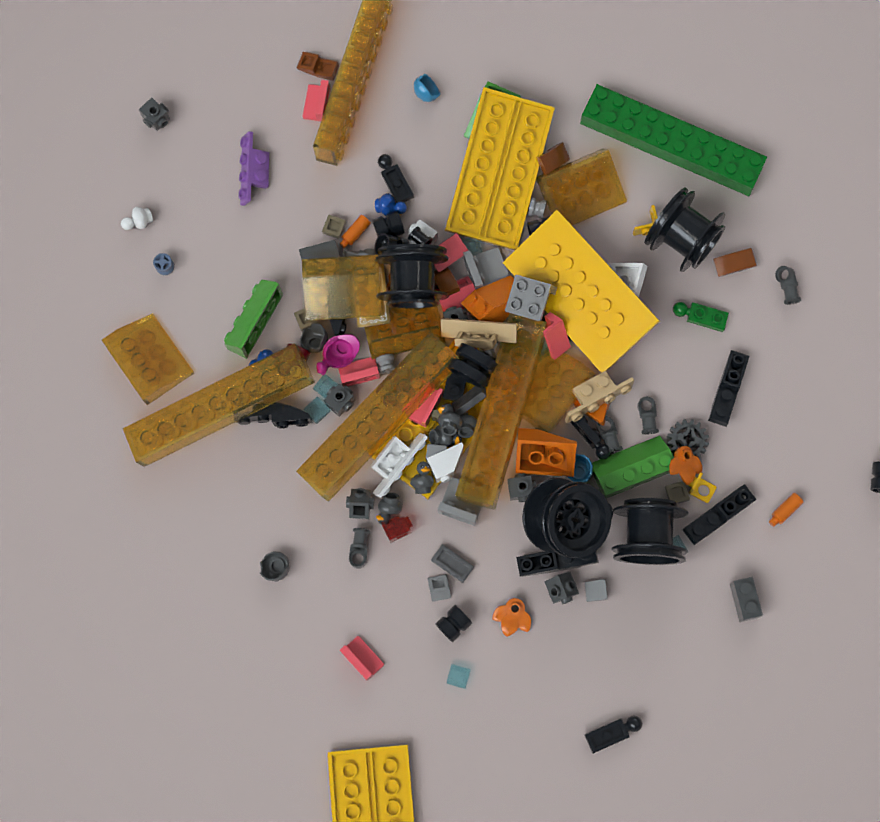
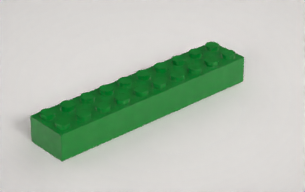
M598 84L581 116V125L748 197L767 159L765 155Z

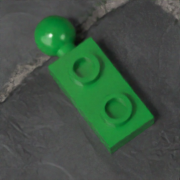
M677 302L673 306V313L676 316L688 315L686 322L720 332L725 330L728 312L694 302L691 303L690 308L684 302Z

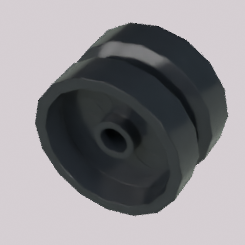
M461 343L456 351L460 359L452 358L447 368L462 380L484 389L489 381L485 373L493 374L498 364L476 348Z

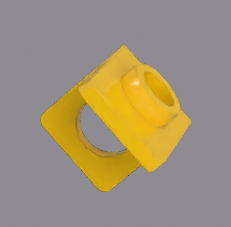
M651 205L649 211L652 223L634 227L633 236L640 234L647 236L658 217L654 205Z
M700 472L693 482L688 485L691 487L688 493L705 503H709L716 490V486L702 479L703 473ZM705 485L709 488L707 496L699 494L698 489L700 486Z

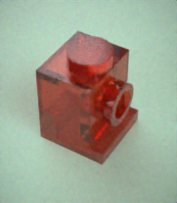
M396 516L390 519L387 525L385 521L381 523L390 543L411 534L410 528L413 527L408 516L401 518Z

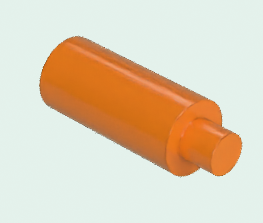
M360 215L342 235L343 240L339 243L342 248H346L348 245L352 246L369 227L371 222L365 216Z
M793 493L771 514L772 518L769 520V523L775 527L778 523L782 524L804 503L801 497Z

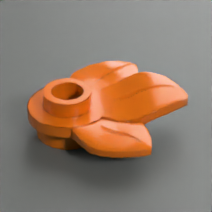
M688 446L679 447L675 451L674 458L670 461L669 465L670 475L679 474L686 485L691 484L695 475L700 472L702 473L703 470L700 459L693 455L691 448Z
M511 598L507 601L506 605L498 606L494 610L492 619L501 622V629L506 637L514 634L518 628L525 632L530 630L531 617L525 611V605L519 598ZM517 605L519 610L514 612L511 607Z

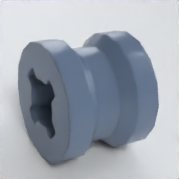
M165 253L155 256L153 265L157 272L164 276L171 274L174 270V263L170 256Z

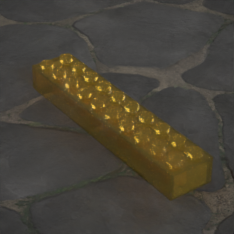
M362 0L313 144L317 161L338 166L339 160L342 161L345 151L343 148L349 142L350 127H354L356 119L354 115L360 109V97L365 94L366 79H370L372 73L371 64L376 61L377 47H380L382 44V32L387 29V17L393 11L392 0Z
M509 313L507 323L517 324V343H500L495 360L498 366L494 373L491 374L486 397L482 403L455 494L459 501L496 510L517 438L518 428L522 421L545 342L543 331L548 327L547 322H539Z
M430 331L296 472L329 502L452 374L447 366L452 358L459 359V357Z
M294 343L122 429L136 463L145 467L315 383L301 349Z

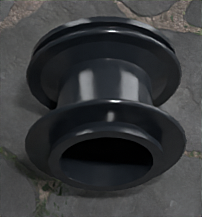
M686 187L681 189L665 206L650 228L644 242L646 245H650L651 251L657 249L665 242L683 255L685 259L680 266V272H684L691 265L694 269L697 268L714 248L725 230V226L721 225L725 218V213H720L713 221H710L690 206L695 197V191L688 193Z
M397 244L379 248V256L376 257V261L390 265V291L378 293L376 298L388 301L387 306L393 308L418 309L438 306V301L447 299L449 294L435 291L434 264L448 261L449 257L444 255L447 253V249L430 244Z
M551 478L539 483L530 492L524 504L522 521L528 539L537 548L547 552H556L568 558H578L594 553L605 542L611 527V510L605 496L590 484L571 482L563 478Z
M633 498L625 500L624 505L613 509L614 514L627 517V544L615 545L611 548L616 553L613 555L614 560L644 565H672L686 561V558L682 555H686L688 550L673 545V519L685 517L689 512L678 507L676 501L660 498Z

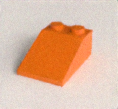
M510 275L474 290L461 302L462 306L477 321L503 322L511 315V313L505 312V307L514 278Z
M518 428L515 473L574 477L577 442L539 429Z

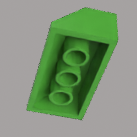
M261 279L260 283L254 286L252 290L253 295L250 300H246L241 316L236 317L233 324L234 328L225 336L224 345L228 350L246 359L248 358L283 296L280 285L277 282Z
M657 436L612 454L607 459L592 462L593 476L600 492L607 499L669 474L670 461L674 457L661 436Z

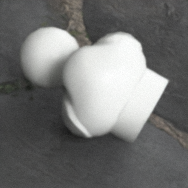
M133 208L132 219L124 218L121 221V227L125 230H131L133 226L138 229H144L148 223L153 221L149 208Z

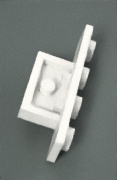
M419 433L409 447L396 436L392 437L370 465L372 469L384 478L372 494L381 498L390 491L391 484L401 477L405 466L410 465L414 460L416 452L426 445L427 435Z

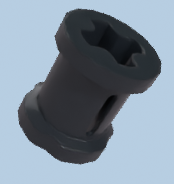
M418 226L408 236V240L413 241L415 244H431L433 240L432 237L426 236Z

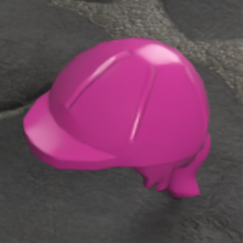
M353 334L337 335L330 338L323 347L322 362H318L316 365L317 373L324 376L330 367L343 368L349 365L359 352V339Z

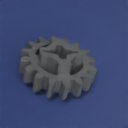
M683 419L682 425L676 422V428L671 427L670 432L672 434H668L666 437L671 439L667 442V446H672L671 452L678 449L676 443L680 447L687 446L685 438L689 434V441L691 442L688 447H699L696 451H693V455L700 458V453L704 454L706 452V449L703 447L709 446V443L705 441L709 438V435H704L706 428L700 429L701 423L699 422L697 425H694V420L687 423L686 419ZM686 429L684 433L677 434L678 431Z

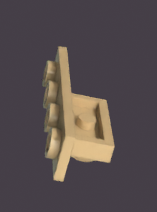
M441 318V337L455 338V346H460L461 343L481 350H490L494 348L497 342L517 343V324Z
M604 371L573 388L572 392L581 406L566 414V423L576 422L587 412L593 413L600 405L611 403L616 399V396L629 393L634 383L633 377L616 386L607 372Z

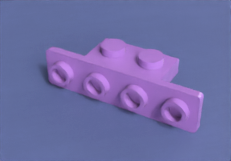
M251 131L242 136L240 146L242 147L240 164L242 165L239 175L241 188L238 197L242 206L251 201V186L266 189L269 185V152L253 149V132Z

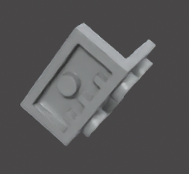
M498 247L473 256L470 250L463 252V261L475 290L509 276L506 266L502 263L504 260Z
M515 275L505 312L540 322L549 294L555 295L557 287L545 282Z
M452 477L443 501L439 504L438 513L475 526L487 494V489Z

